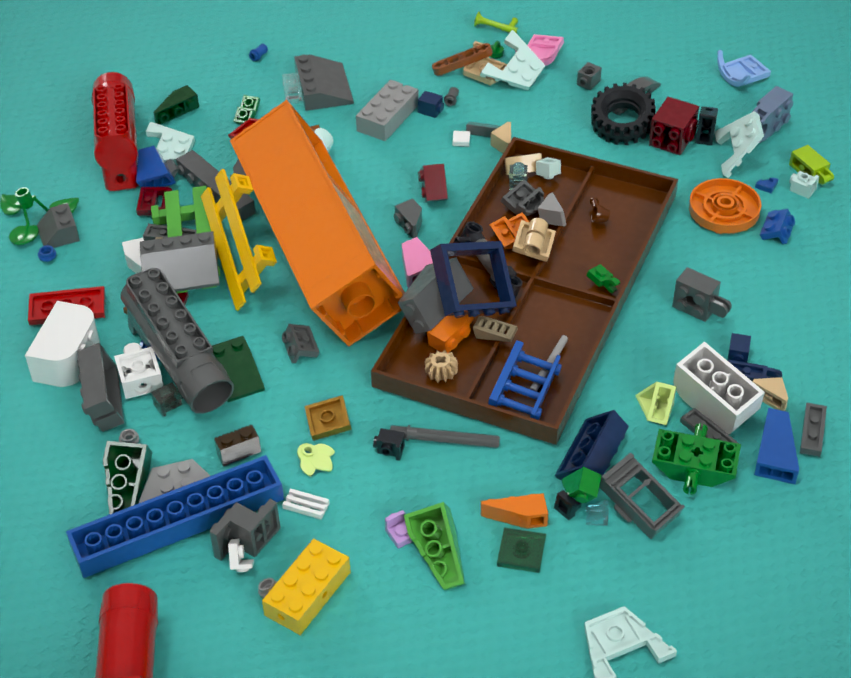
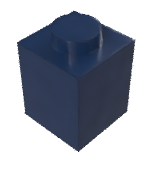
M424 91L418 99V113L436 118L444 109L442 95Z
M732 333L727 361H748L751 336Z

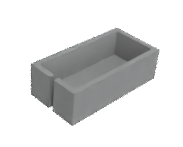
M389 80L356 115L357 131L386 141L417 108L419 99L418 89L408 85L403 86L402 83Z

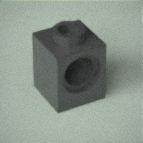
M587 62L578 71L577 85L588 90L593 89L601 81L602 67Z

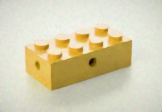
M313 538L263 598L264 616L301 635L350 574L349 557Z

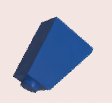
M155 146L138 150L136 182L140 187H165L176 184L172 173Z

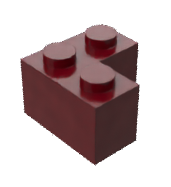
M444 164L422 166L418 172V181L422 182V186H424L421 188L422 198H425V202L448 199Z

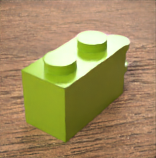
M809 145L791 152L789 165L797 172L801 171L813 177L818 175V182L822 185L834 179L833 173L829 170L831 163Z

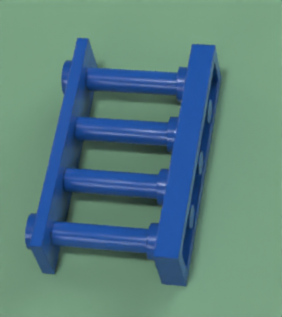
M516 340L489 397L488 405L495 407L504 405L531 415L530 418L539 420L543 410L541 405L555 375L558 376L561 371L562 365L559 364L561 356L557 355L552 364L525 354V351H522L524 343ZM524 361L550 372L547 378L518 368L517 363ZM516 375L541 384L543 388L539 393L512 383L510 378ZM510 390L537 401L533 408L506 398L503 395L504 391L508 392Z

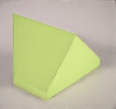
M655 382L635 396L647 421L667 425L674 405L676 386Z

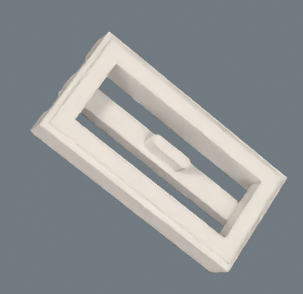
M290 489L289 495L286 496V501L283 502L282 506L283 509L322 520L330 503L329 499Z

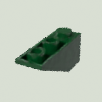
M188 85L174 90L153 112L155 123L161 125L199 108L197 93Z

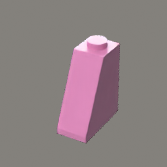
M418 237L402 243V260L407 287L409 288L424 267L433 262L430 250Z

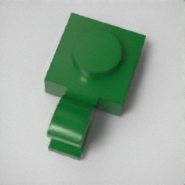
M601 264L588 270L586 275L597 286H605L610 293L616 292L618 289L615 286L621 283L619 279L613 278V274Z

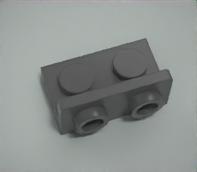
M288 324L286 331L282 334V341L285 344L291 363H296L299 356L317 358L319 349L310 326Z

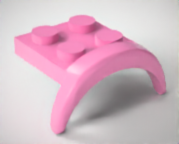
M534 34L527 46L545 66H548L557 57L559 50L564 44V37Z

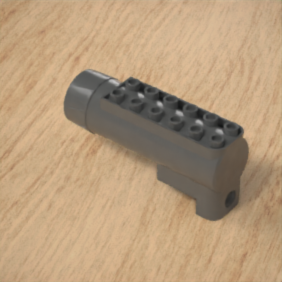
M150 268L128 277L121 292V300L128 311V327L132 334L138 333L146 347H152L175 383L178 392L193 412L199 414L207 413L223 405L231 397L234 391V384L223 365L213 354L212 345L164 273L158 268Z

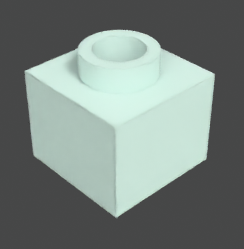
M547 157L536 161V175L543 176L545 179H552L555 175L561 174V160Z

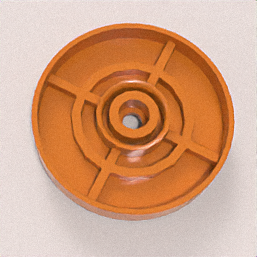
M727 178L710 179L700 183L691 192L689 200L691 217L699 226L714 231L717 234L738 233L748 230L756 224L761 211V199L753 188L743 182Z

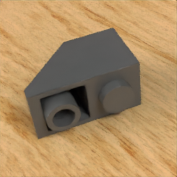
M413 198L395 205L394 214L396 223L400 224L405 233L409 234L412 238L417 237L422 224V208Z

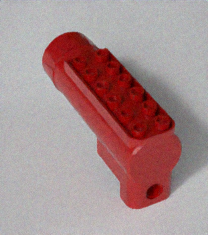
M108 72L100 75L95 80L92 88L94 156L96 162L102 168L105 188L108 191L132 189L139 186L136 182L138 150L134 109L135 96L130 80L117 72Z
M123 583L112 586L104 592L99 615V640L95 678H153L155 638L158 626V597L149 587L135 583Z

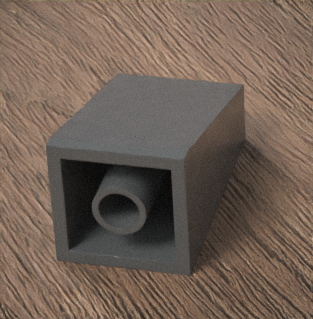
M457 257L449 259L460 303L474 288ZM433 263L424 267L398 301L415 334L431 331L445 317Z

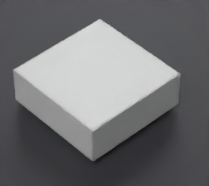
M453 131V146L469 147L470 131Z

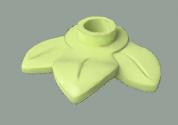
M304 443L300 445L297 450V456L301 461V470L308 476H312L315 469L331 472L333 467L330 457L335 451L325 444L312 445Z

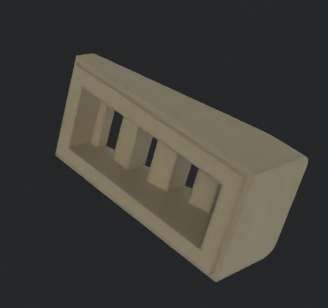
M479 316L473 326L476 339L511 342L518 327L489 317Z

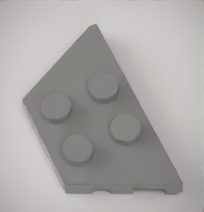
M193 459L152 468L139 503L210 477V475Z

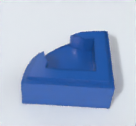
M772 177L768 180L761 179L756 182L755 188L772 193L779 179Z

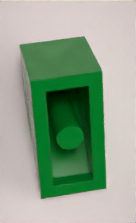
M582 467L563 478L562 484L569 496L575 498L577 502L587 503L597 498L602 475Z

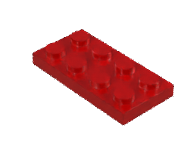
M104 286L29 294V325L44 324L57 301L86 306L92 310L95 319L105 318Z

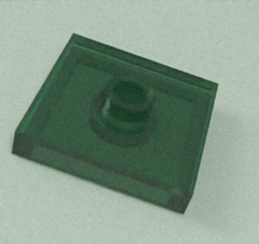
M504 528L497 567L540 573L546 534Z

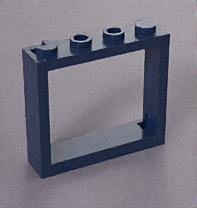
M501 241L439 244L430 250L445 316H454L456 318H461L465 315L475 317L480 314L490 316L495 314V312H499V315L510 313V309L517 306ZM489 254L500 302L459 305L448 256Z

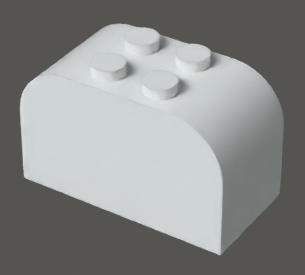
M56 302L25 354L33 382L58 387H67L79 382L78 351L100 343L94 314L90 308L67 302Z
M703 342L676 364L673 383L679 396L690 407L697 409L727 434L735 431L760 409L765 392L706 342Z

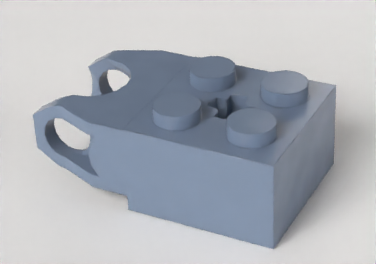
M775 86L758 101L757 107L753 111L759 114L764 137L760 142L765 141L773 133L778 132L782 125L789 122L791 117L790 109L793 106V93Z

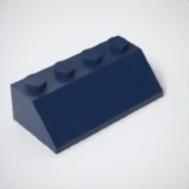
M615 410L585 419L554 476L562 480L582 467H586L603 476L610 467V462L617 453L621 441L625 438V433L629 426Z

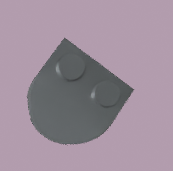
M523 180L504 195L501 202L514 214L518 215L523 212L525 216H529L538 212V207L544 201V192L540 187L534 189L527 181Z

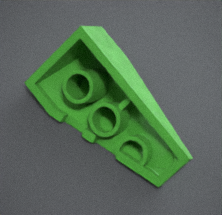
M444 502L405 514L404 519L408 535L442 588L447 590L465 584L451 509Z

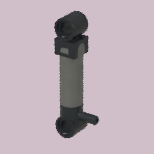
M472 221L467 222L461 236L455 238V243L488 241L482 234V226ZM489 254L476 255L491 276L489 279L490 283L497 289ZM510 265L507 267L516 299L523 282L516 276L517 273Z

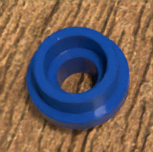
M50 245L42 246L38 252L39 259L44 262L52 261L57 255L56 250Z

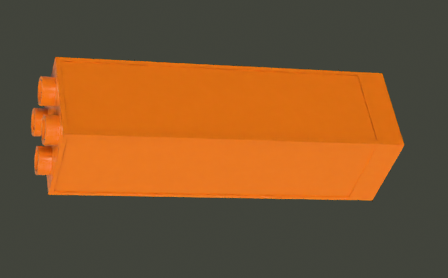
M285 100L232 138L230 142L246 175L250 178L252 188L311 310L348 347L402 311L398 301L405 292L324 143L290 102Z

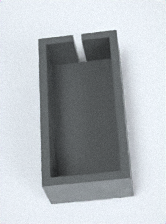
M100 343L78 351L79 360H77V365L80 369L78 378L82 385L80 393L83 398L82 409L84 413L91 417L93 424L98 426L102 432L124 424L116 364Z

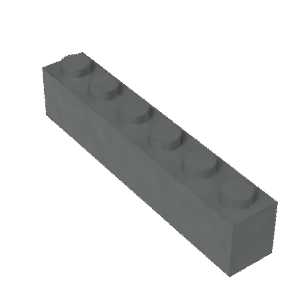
M194 150L176 158L179 175H183L190 184L196 187H210L215 203H217L221 198L215 181L219 171ZM243 194L236 203L241 221L256 214L254 200L247 194Z

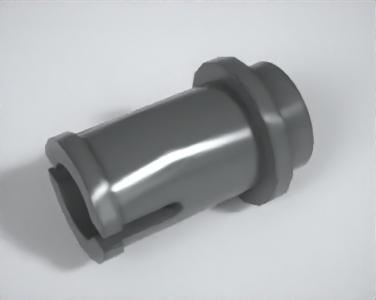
M451 87L448 94L444 97V102L447 106H453L457 102L456 98L459 90L456 87Z

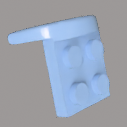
M718 50L717 62L720 74L730 85L740 87L770 77L771 71L752 55L724 63L723 51Z

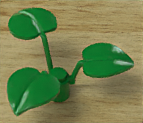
M26 187L18 189L15 195H1L0 204L4 214L14 215L23 209L26 226H18L9 234V239L14 245L27 244L33 241L39 233L36 225L30 226L26 209L31 208L35 201L46 212L49 210L35 195L32 196ZM79 198L58 200L50 204L49 208L68 203L71 213H73L79 203Z

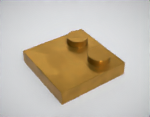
M343 395L305 406L313 441L352 430Z

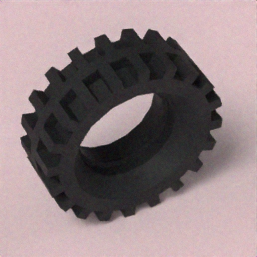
M616 83L613 84V88L604 87V92L599 91L597 98L594 97L593 104H591V124L593 125L594 132L598 131V137L600 138L606 137V142L608 143L611 140L615 141L616 145H619V142L629 145V141L637 143L640 137L645 139L646 132L650 134L651 122L656 110L654 98L651 99L650 92L645 94V88L637 89L636 84L627 86V83H623V86H618ZM628 108L635 111L639 117L633 122L616 123L608 118V114L615 109Z

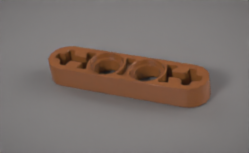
M484 43L439 60L432 65L435 75L440 76L485 59L493 53L491 45Z

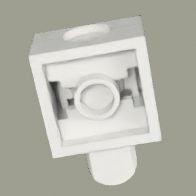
M130 343L124 347V354L114 356L125 399L164 389L161 372L152 347L142 349L138 343Z

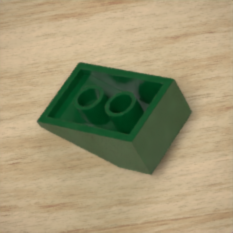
M244 336L212 345L213 354L223 365L234 384V391L227 402L265 390Z

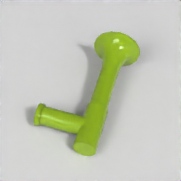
M478 11L474 27L478 24H485L509 33L513 30L517 34L518 28L515 25L518 23V19L513 17L510 24L507 25L486 19Z

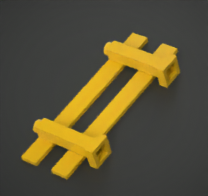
M221 169L215 177L221 198L215 203L210 187H207L201 195V199L211 231L214 233L217 251L235 309L239 311L246 303L244 292L250 288L251 293H254L262 284L259 274L266 266H274L277 260L273 248L268 246L256 245L253 248L254 257L252 255L236 203L243 194L250 195L253 191L249 176L233 173L230 177L232 183L230 185L225 169ZM226 215L243 266V270L239 275L222 226V221Z

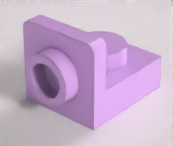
M403 510L392 513L385 518V531L398 549L413 542L407 532L404 519L406 513Z

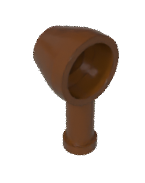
M592 197L590 199L593 209L591 215L592 222H607L610 217V211L599 205L597 197Z

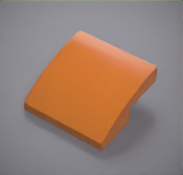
M523 212L509 220L504 216L489 224L505 249L513 248L521 220L529 222Z

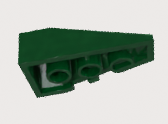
M107 441L103 466L106 475L105 482L108 491L109 514L139 504L153 453L147 444Z

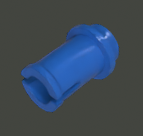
M262 43L256 49H252L249 53L250 59L252 61H259L261 56L268 52V47Z

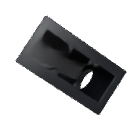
M701 107L695 143L712 146L718 115L717 108ZM703 130H708V134H704Z

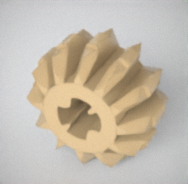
M437 350L436 354L430 353L429 358H426L425 372L429 375L430 380L436 379L437 383L440 380H444L446 383L447 379H453V376L457 374L458 361L452 352L447 353L446 350L439 352Z

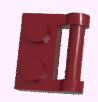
M141 187L136 209L137 216H152L151 206L157 205L158 196H163L159 210L166 209L164 192L173 190L170 187Z

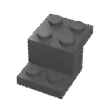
M270 499L259 508L257 513L237 502L232 508H229L222 519L215 523L210 530L214 557L220 561L224 559L229 553L228 544L231 539H240V545H244V552L256 557L281 528L277 502Z

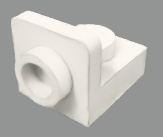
M231 539L228 544L230 570L236 569V572L249 571L254 565V559L241 560V558H244V545H240V539Z

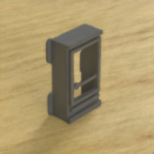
M631 452L601 477L599 487L615 503L614 509L626 522L633 521L650 539L654 538L677 518L685 507L634 458ZM635 477L643 484L628 496L621 487ZM645 486L667 509L654 522L631 499Z

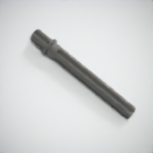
M396 425L390 427V430L404 432L406 441L414 439L498 448L500 443V437L496 435L410 427V425L408 427Z

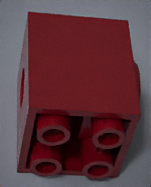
M667 97L652 118L649 146L681 155L695 136L698 126L699 106Z

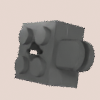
M687 267L676 280L672 307L704 322L712 314L724 318L731 310L732 304L729 300L719 296L720 281Z

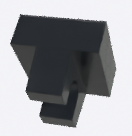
M562 490L557 493L554 509L570 520L575 517V513L582 503L577 502L567 492Z

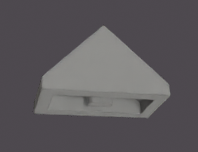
M550 193L538 207L539 217L548 224L566 226L564 211L554 194Z

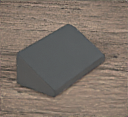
M468 122L466 131H470L471 135L491 137V132L500 126Z

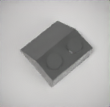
M68 203L51 207L37 224L43 246L50 245L55 248L80 241Z

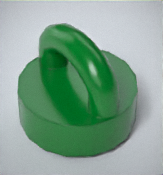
M496 41L494 45H491L493 53L490 57L500 58L504 55V47L500 45V41Z

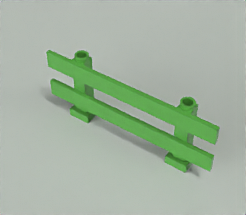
M193 187L194 204L180 206L178 190L164 192L166 209L159 210L158 205L151 206L153 224H167L168 237L183 236L181 222L195 220L197 233L211 232L201 195L207 187ZM217 286L206 287V288H202V289L214 288V287H217ZM185 290V291H178V292H176V293H183V292H188V291H187V290Z

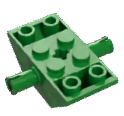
M701 423L695 425L694 435L659 429L652 463L670 479L685 482L683 491L688 494L689 487H691L690 495L697 492V484L714 487L736 478L741 444L706 438L708 427L703 424V428L700 430Z

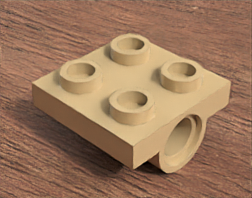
M534 218L530 223L521 220L512 251L547 262L556 231L548 229V223L541 218Z

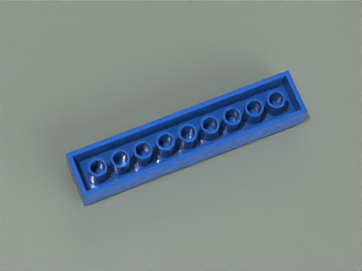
M265 455L66 531L81 574L83 578H86L211 529L236 502L252 511L259 510L270 499L280 502L284 500L283 487L269 459Z

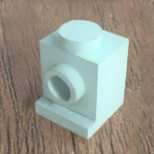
M801 171L797 174L793 173L789 180V183H791L790 191L809 199L817 189L819 176L813 177Z

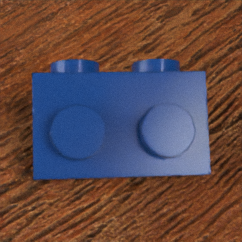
M789 209L768 212L760 232L762 240L779 237L782 244H787L792 228L795 225V218L791 215Z

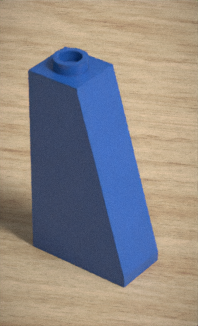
M768 408L754 475L796 484L799 464L789 412Z

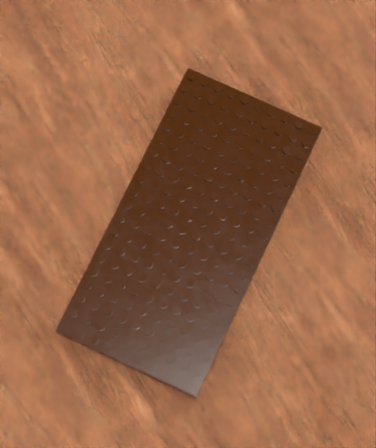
M513 137L449 242L455 243V238L461 236L466 223L470 221L482 226V234L488 242L499 241L489 224L504 216L508 220L516 216L501 202V199L523 180L527 181L534 189L540 187L544 192V200L550 193H553L564 211L566 226L548 224V229L554 230L556 233L547 262L503 247L507 266L511 265L517 273L516 276L522 280L523 284L515 299L517 306L510 309V313L499 315V312H495V314L485 317L517 326L518 330L513 340L505 342L476 339L473 326L479 316H475L470 324L471 331L468 337L464 338L455 349L449 352H452L458 361L457 374L453 376V379H447L446 383L444 380H440L437 383L436 379L430 380L429 375L425 372L426 358H429L430 353L436 354L437 350L428 345L427 331L415 334L406 316H404L371 370V383L374 388L557 445L676 197L678 179ZM541 153L542 159L549 157L561 160V174L555 175L552 179H545L543 176L536 175V171L506 175L504 158ZM592 197H597L599 205L610 211V217L607 222H592L591 215L593 209L590 204ZM539 212L526 216L529 222L534 218H540ZM476 255L448 256L449 259L457 257L474 288L459 305L500 302L497 289L489 281L491 276ZM601 264L613 274V278L615 277L620 280L621 283L615 286L618 290L610 293L605 286H597L586 276L588 270ZM565 335L568 337L569 340L559 355L561 356L559 362L562 365L561 371L558 376L555 375L541 405L543 410L539 420L530 418L531 415L504 405L497 407L488 405L489 397L516 340L524 343L522 351H525V354L547 361L561 336ZM524 361L517 363L518 368L537 375L542 369ZM516 375L510 378L512 383L528 389L533 384V381ZM543 385L540 386L537 392H541ZM510 390L503 393L506 398L533 408L537 401Z

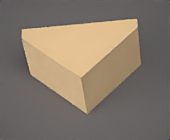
M507 122L491 132V146L504 153L511 142V122Z
M782 377L754 379L752 381L765 392L763 403L774 409L786 411L788 395Z

